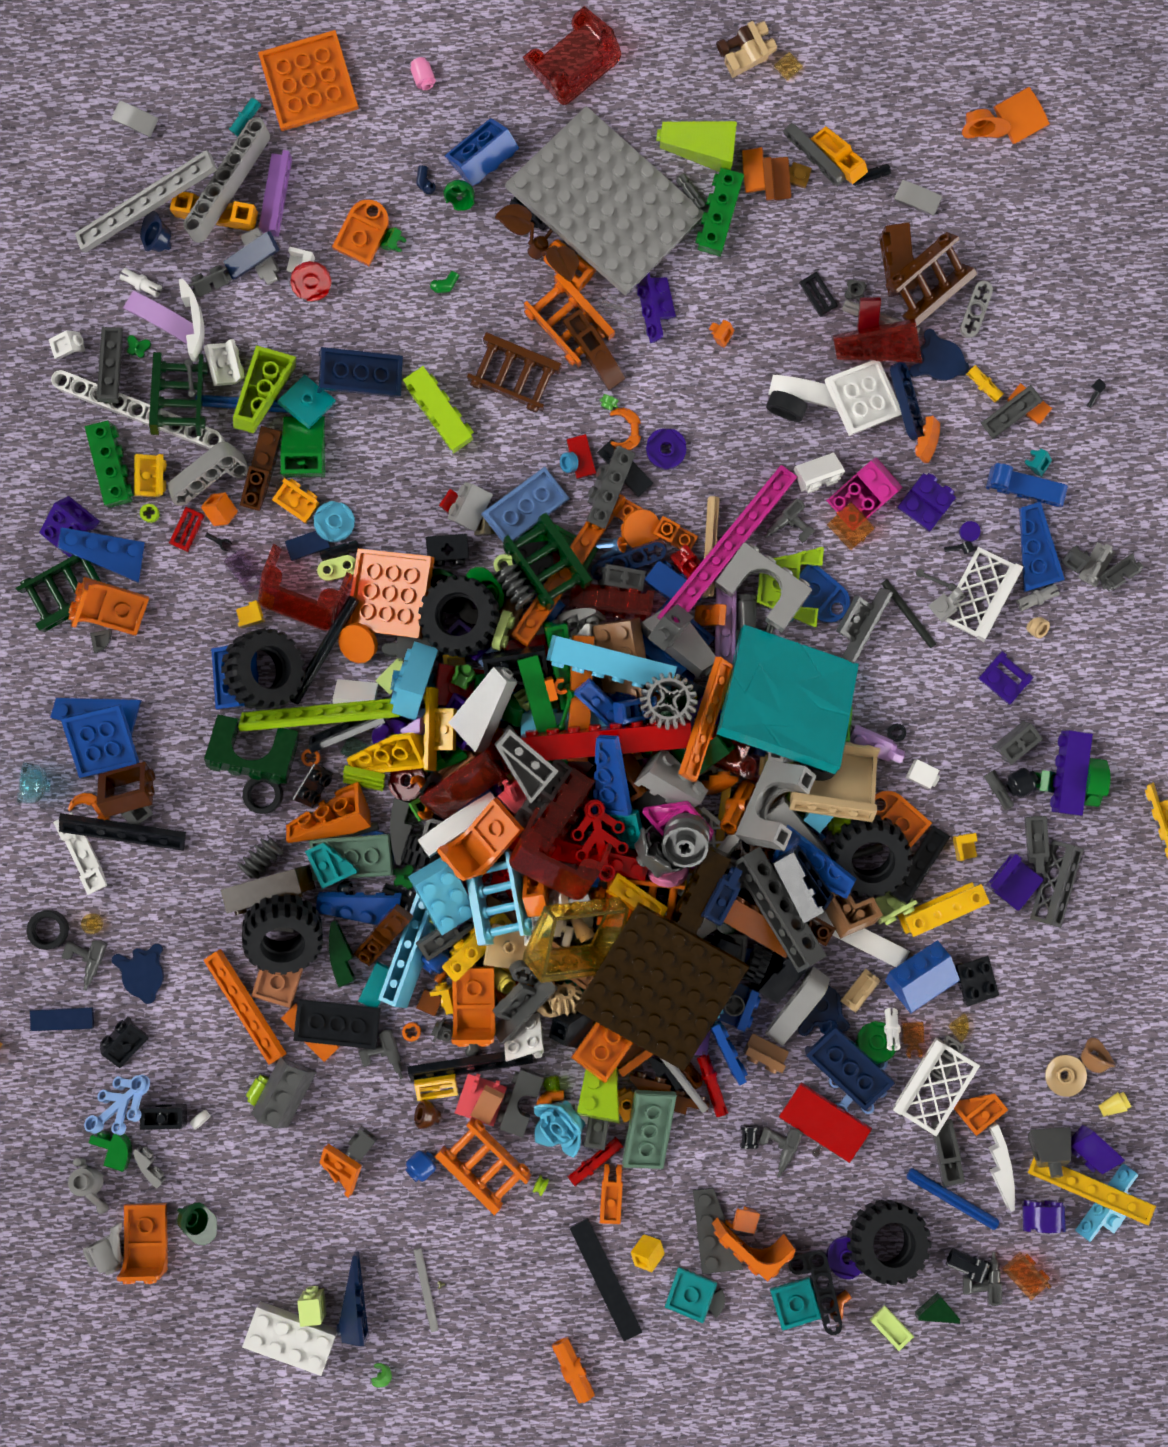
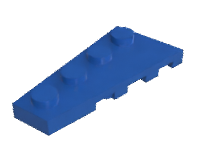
M60 528L58 549L139 583L145 542Z

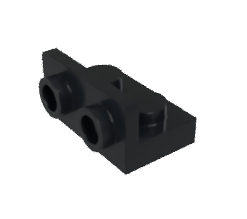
M127 1017L124 1021H119L114 1031L102 1039L100 1042L101 1055L121 1068L149 1037L132 1023L130 1017Z

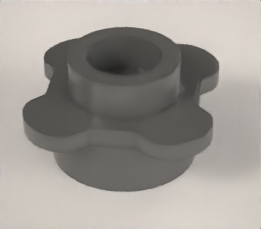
M853 279L848 280V288L844 294L845 298H853L860 301V298L864 297L863 293L867 287L866 283L854 281Z

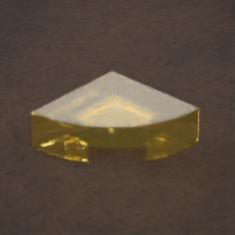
M964 1013L947 1025L959 1042L966 1038L969 1031V1022Z

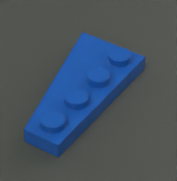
M1041 502L1021 507L1019 509L1024 592L1065 580Z
M56 698L50 718L61 721L65 717L122 704L132 736L142 700Z
M599 735L596 738L595 763H597L594 772L596 784L593 790V798L604 804L605 813L629 816L632 813V806L619 736ZM595 806L592 807V813H597Z
M787 825L792 834L785 851L776 850L771 862L774 863L778 856L799 845L829 890L847 899L856 878L790 825Z
M319 892L316 909L320 914L377 925L390 909L396 904H401L402 893H395L394 895H385V893L365 895L364 892H356L355 895H347L345 892Z

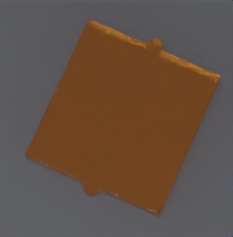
M852 502L842 511H838L837 515L827 524L850 550L861 541L864 542L866 540L865 537L876 528Z

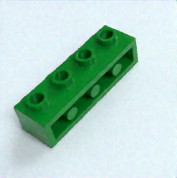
M721 168L719 174L715 173L712 186H715L714 193H709L706 203L710 207L708 213H703L701 220L704 228L702 232L698 231L695 241L696 244H699V251L721 257L744 174Z
M109 420L84 426L104 505L111 508L132 502L131 496H134V490L132 485L127 482L126 477L129 476L127 465H123L121 457H124V451L117 442V437H119L117 426L113 425Z

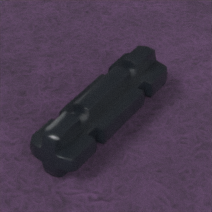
M889 164L869 169L853 185L856 186L862 184L863 181L865 183L881 176L890 175L891 169Z
M355 540L349 542V544L344 543L331 547L330 550H321L320 557L322 561H325L332 557L337 558L349 555L350 552L356 553L360 547Z

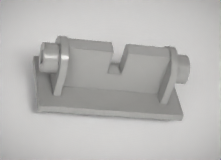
M1097 542L1090 554L1089 562L1082 569L1078 578L1096 588L1100 581L1099 576L1105 572L1115 554V551L1112 550L1113 547Z

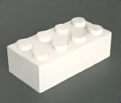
M260 1301L242 1348L321 1376L336 1338L337 1329L325 1324L300 1327L299 1315Z

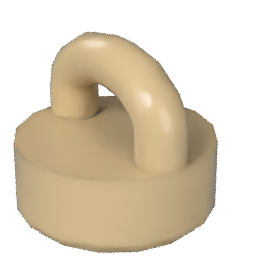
M1037 617L1027 624L1026 629L1032 636L1039 639L1048 633L1050 623L1042 617Z

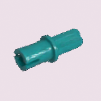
M251 98L242 112H238L239 116L229 130L236 136H239L247 122L259 110L261 103L255 98Z

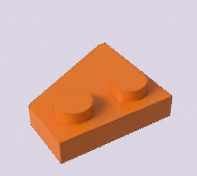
M995 1093L959 1100L954 1107L956 1113L975 1136L979 1135L1008 1111Z
M327 1144L323 1149L319 1163L328 1171L335 1183L339 1181L346 1190L344 1195L349 1198L354 1192L362 1165L332 1145Z

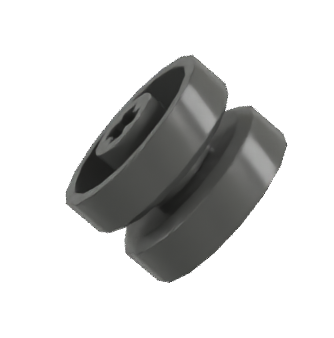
M680 813L673 816L666 823L663 832L662 851L669 862L675 866L686 868L694 867L706 858L709 850L710 833L705 820L691 813Z

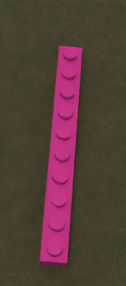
M780 465L657 617L659 620L676 604H679L687 612L693 608L731 561L742 544L749 539L797 479L795 474ZM674 617L673 621L679 623V620Z

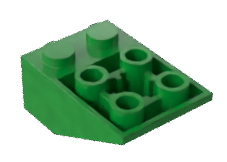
M322 416L310 429L295 417H284L281 442V474L284 478L325 477V416Z

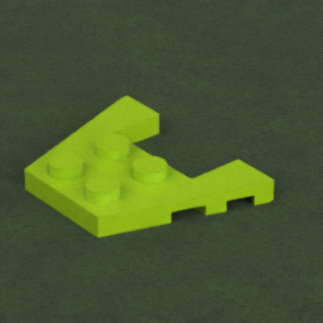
M824 547L773 559L781 568L786 567L791 570L793 576L799 580L801 565L822 566ZM759 573L757 603L773 609L781 596L780 587L773 577ZM800 607L793 619L817 628L818 608Z

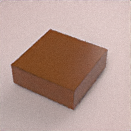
M424 989L416 1009L435 1016L441 1004L442 996H430V991Z

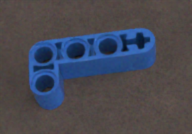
M996 463L990 468L986 489L993 488L997 489V492L1009 495V493L1017 494V497L1028 500L1033 498L1037 500L1036 502L1063 507L1068 486L1015 472L1010 465Z

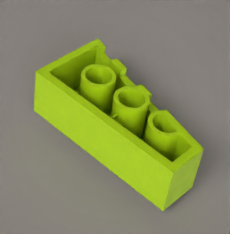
M256 345L233 415V428L250 433L255 432L295 370V356Z
M421 366L403 379L407 390L453 454L473 440L471 435L474 433L468 423L463 424L460 419L462 415L455 406L452 408L448 402L450 398L444 390L441 391L438 388L437 380L432 373L429 375L424 366Z
M617 1067L606 1083H603L588 1070H585L577 1109L578 1115L620 1123Z

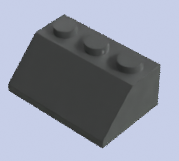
M280 1057L251 1113L260 1123L276 1129L288 1128L317 1072Z

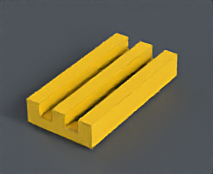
M455 1074L414 1080L417 1101L458 1095ZM452 1087H453V1089H448V1090H442V1091H440V1089L452 1088ZM431 1090L433 1091V1092H428V1093H420V1092L431 1091Z

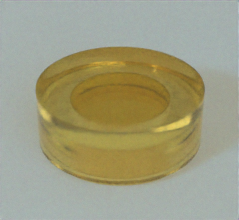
M96 913L87 914L81 921V927L88 934L98 933L103 927V919Z

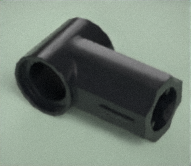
M385 883L381 893H385V895L402 893L400 906L410 913L416 893L409 889L404 890Z
M955 1248L951 1249L946 1260L947 1266L965 1273L967 1277L983 1284L991 1266V1263L984 1260L983 1262L977 1256L972 1257Z

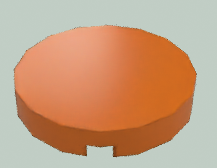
M636 509L628 513L624 518L625 520L621 525V535L628 546L634 548L659 539L653 533L660 521L653 512Z
M351 623L343 628L339 634L338 643L341 652L346 658L355 663L369 661L376 654L378 648L375 634L371 633L368 630L369 627L364 624Z

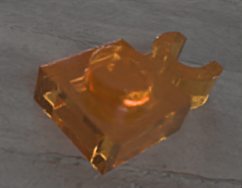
M922 1021L901 1022L902 1043L909 1044L906 1049L907 1058H911L912 1050H917V1056L922 1058L923 1052L919 1047V1043H925L924 1023Z

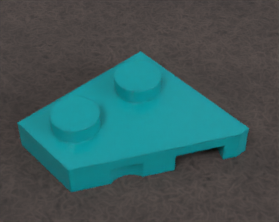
M632 810L629 816L609 815L625 825V830L622 833L616 834L613 831L612 833L619 838L620 842L627 843L629 849H636L634 844L638 841L641 828L643 827L639 810ZM619 823L615 825L616 831L621 830V825Z
M326 842L305 851L322 889L359 872L357 867Z

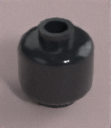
M1020 768L1008 775L1006 786L1012 796L1023 798L1036 791V782L1039 780L1033 770L1029 772L1026 768Z

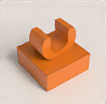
M724 319L720 325L713 322L709 328L712 331L711 334L714 335L716 343L723 348L726 347L735 331L731 323Z
M552 676L544 678L550 702L558 700L557 693L560 695L567 693L566 688L559 689L557 687L559 683L564 682L563 677H559L555 681H553Z

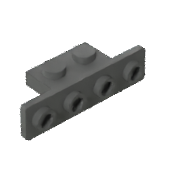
M616 446L610 463L599 467L595 478H597L596 482L588 492L589 499L587 503L592 504V508L587 522L602 529L606 528L635 457L634 452L621 446Z
M880 588L871 604L859 596L854 597L836 630L837 633L850 640L841 658L855 663L860 657L865 643L870 639L871 632L880 621L882 612L890 602L893 594L891 590Z
M545 974L533 987L519 982L492 1010L496 1017L502 1018L496 1024L495 1032L500 1043L504 1044L558 989L549 974Z

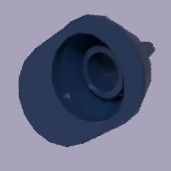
M156 211L150 212L144 217L140 231V238L145 251L162 252L164 249L170 250L171 230L161 221Z

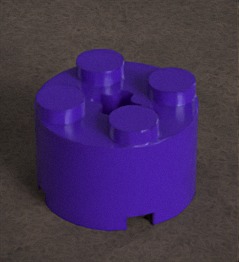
M1024 1200V1204H1022L1023 1231L1031 1232V1229H1036L1037 1233L1066 1232L1065 1206L1063 1202L1044 1200L1043 1204V1202H1038L1037 1200Z

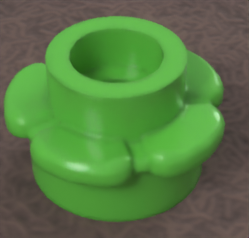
M604 394L602 399H599L602 402L601 407L612 411L613 407L618 408L617 403L619 400L612 396Z

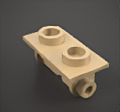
M865 968L840 1001L856 1013L881 980Z

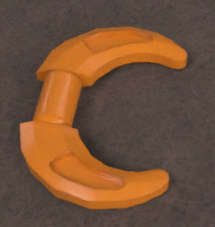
M624 407L616 408L610 412V416L618 415L624 417L631 424V436L625 442L617 443L612 441L610 444L614 448L621 446L627 450H632L639 444L641 436H639L640 419L630 409Z
M420 775L413 776L410 780L411 784L416 783L420 788L426 782ZM430 787L423 794L426 804L425 811L417 812L418 816L426 821L433 817L435 811Z
M81 793L75 796L69 804V811L78 804L91 805L99 815L98 819L110 820V817L105 818L97 806V796L94 794Z

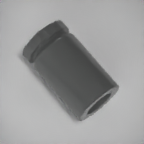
M753 594L737 595L736 630L740 631L744 624L756 628L757 596Z

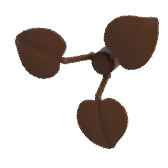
M510 204L503 207L496 214L495 219L499 220L508 230L517 235H526L530 232V240L528 241L530 246L527 250L529 256L538 260L546 255V259L551 267L571 282L579 265L576 253L567 246L557 248L554 245L548 248L547 239L552 234V229L547 232L545 237L537 236L534 238V223L530 221L532 214L526 207L519 204Z

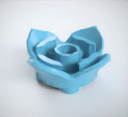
M568 1101L536 1105L534 1113L537 1117H540V1120L534 1130L535 1143L549 1147L561 1144L563 1152L574 1158L580 1148L581 1134L585 1127L584 1120L580 1118Z

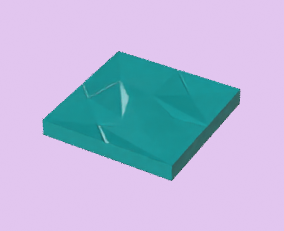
M744 624L739 631L732 662L733 669L725 693L717 735L836 774L842 763L859 664L851 663L849 660Z

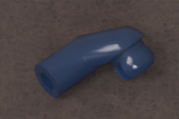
M420 165L418 166L416 184L423 193L432 194L436 190V185L427 179L428 167Z

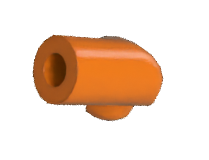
M564 1090L545 1091L537 1100L536 1105L551 1104L553 1101H564Z
M846 1290L836 1296L841 1320L843 1319L844 1304L852 1299ZM832 1299L831 1302H830V1308H831V1307L833 1306V1304H834L833 1299ZM836 1311L830 1313V1316H831L832 1319H833V1315H832V1314H837Z

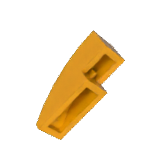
M826 126L810 138L844 173L846 180L851 184H854L868 172L865 160L852 151L850 144Z

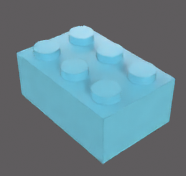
M414 641L412 649H407L404 658L406 661L402 663L399 677L393 690L395 692H393L390 704L394 705L392 713L416 720L438 652L436 648Z
M441 857L408 876L434 926L441 935L473 917L469 895L461 880L455 876L454 871Z

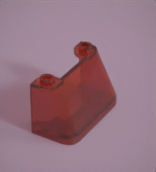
M585 6L577 11L572 18L573 31L547 53L543 54L540 49L535 48L523 56L527 67L562 105H567L614 67L621 58V49L613 29Z

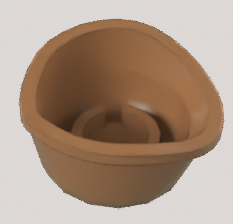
M1096 1038L1087 1040L1081 1053V1060L1087 1069L1094 1073H1103L1109 1068L1116 1066L1111 1055L1100 1040ZM1095 1050L1099 1054L1098 1057L1091 1054V1052Z

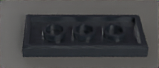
M299 998L293 1041L376 1050L381 1007Z

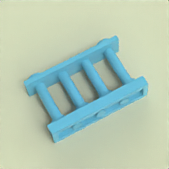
M505 852L506 860L494 863L487 871V873L508 868L510 881L485 887L482 881L483 875L466 880L478 946L494 944V936L519 931L520 936H532V921L527 917L522 899L521 860L516 852ZM512 889L514 902L493 907L487 906L485 898L487 895ZM516 911L517 923L495 928L490 926L489 918L491 915Z

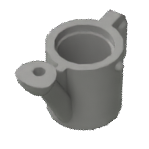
M75 1158L73 1165L76 1167L80 1166V1168L73 1171L69 1176L68 1187L70 1191L76 1196H85L96 1206L99 1214L106 1213L109 1210L108 1204L101 1201L97 1196V1193L103 1187L104 1175L96 1168H88L84 1158Z
M121 1222L109 1229L110 1235L83 1249V1254L90 1268L96 1266L99 1274L105 1272L107 1276L122 1267L120 1263L123 1262L124 1258L120 1251L119 1237L122 1229Z

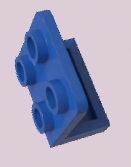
M739 983L733 993L743 999L745 1004L744 1011L738 1016H730L724 1010V1014H720V1018H717V1020L733 1025L736 1029L745 1032L746 1027L750 1028L754 1017L751 1014L754 1008H758L761 997H759L757 990Z

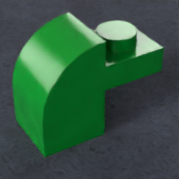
M1090 758L1084 805L1099 807L1103 796L1108 795L1111 774L1107 760Z
M107 1131L92 1134L89 1144L108 1149L103 1166L121 1172L125 1171L128 1168L132 1155V1144L125 1134L117 1135L114 1133L110 1137L111 1133Z

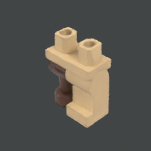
M751 21L746 26L741 27L737 35L730 40L725 41L721 39L716 42L721 57H725L724 63L732 78L768 60V56L777 50V45L773 38L765 42L762 39L769 32L765 21L757 24ZM740 46L741 50L730 53V49Z

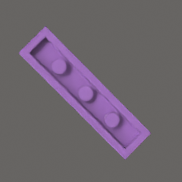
M283 150L282 155L271 154L259 228H261L263 234L271 231L275 237H279L292 164V156L287 150Z

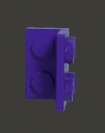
M67 496L54 503L39 533L58 547L61 527L88 532L96 528L100 521L70 496ZM62 551V552L65 553L68 557H72V556H73V555H71V554H69V553H67V552H65V551Z
M1010 854L985 886L1015 910L1019 911L1043 882V878L1021 861L1022 858L1017 854Z

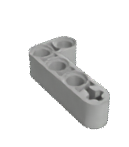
M219 442L168 483L167 488L172 502L177 506H182L190 502L226 472L235 478H243L247 475L249 467L241 451L228 442Z
M812 966L804 976L801 986L774 1018L765 1034L783 1046L824 996L828 989L830 977Z

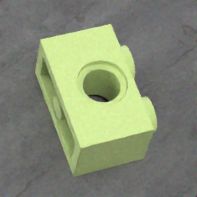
M318 1286L307 1287L306 1291L302 1292L297 1301L300 1327L321 1325L327 1314L324 1289H319Z

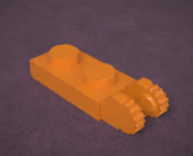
M604 1164V1178L601 1186L600 1223L620 1224L623 1181H621L622 1165H617L616 1181L608 1180L610 1174L609 1164Z

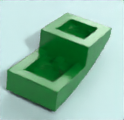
M456 746V751H437L436 770L447 768L468 757L466 751H462L458 746Z

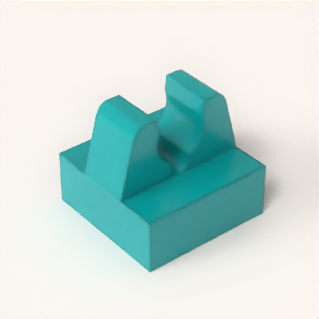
M1041 448L1039 451L1031 450L1030 453L1035 458L1033 461L1025 460V464L1036 475L1042 477L1052 459L1046 450Z

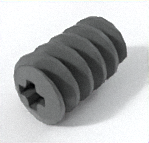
M513 564L499 570L494 576H499L497 582L499 584L503 583L502 590H508L506 596L512 597L510 602L511 604H517L515 610L518 611L533 602L532 597L536 592H528L531 584L523 585L527 578L520 579L519 576L522 571L515 572L514 570L518 564Z
M268 835L267 841L262 838L260 839L262 847L254 845L257 850L256 853L251 850L248 851L251 856L250 859L245 856L243 857L245 864L237 863L238 867L251 879L253 877L259 879V872L265 873V866L271 867L270 859L273 861L278 859L276 853L279 855L283 854L282 848Z

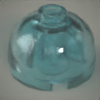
M23 762L19 778L17 803H36L43 798L45 792H49L51 780H47L45 770L39 765Z

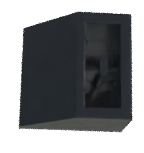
M578 1011L576 1014L569 1013L568 1017L566 1014H562L553 1018L549 1037L564 1046L578 1048L595 1021Z

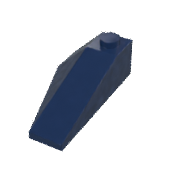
M359 1251L354 1252L351 1261L340 1321L337 1323L338 1337L341 1336V1341L344 1344L364 1346L369 1332Z

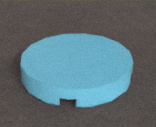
M329 501L322 504L315 513L314 528L322 539L329 542L345 540L354 528L355 517L352 510L346 504Z

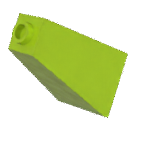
M662 122V128H657L656 141H660L661 149L717 172H720L721 168L731 170L737 122Z

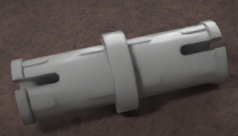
M1053 583L1039 591L1036 589L1032 591V594L1017 599L1016 603L1020 604L1018 607L1023 612L1030 607L1040 606L1044 601L1059 596V591L1056 592L1058 588Z

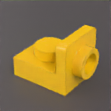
M447 982L436 984L435 988L430 991V996L442 995L441 1005L445 1008L446 1015L453 1014L452 984L447 985Z

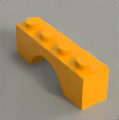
M189 192L180 193L172 198L170 211L175 217L186 219L199 196ZM234 201L228 204L215 225L251 231L256 227L258 211L252 204Z

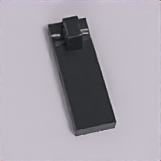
M613 439L597 452L606 464L610 463L615 448L610 444L614 441ZM632 462L624 483L639 498L654 483Z

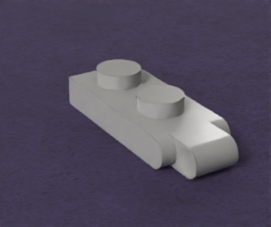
M257 227L240 237L246 246L261 236L263 232L261 228ZM273 255L255 266L261 280L264 279L267 285L279 280L277 275L279 267Z

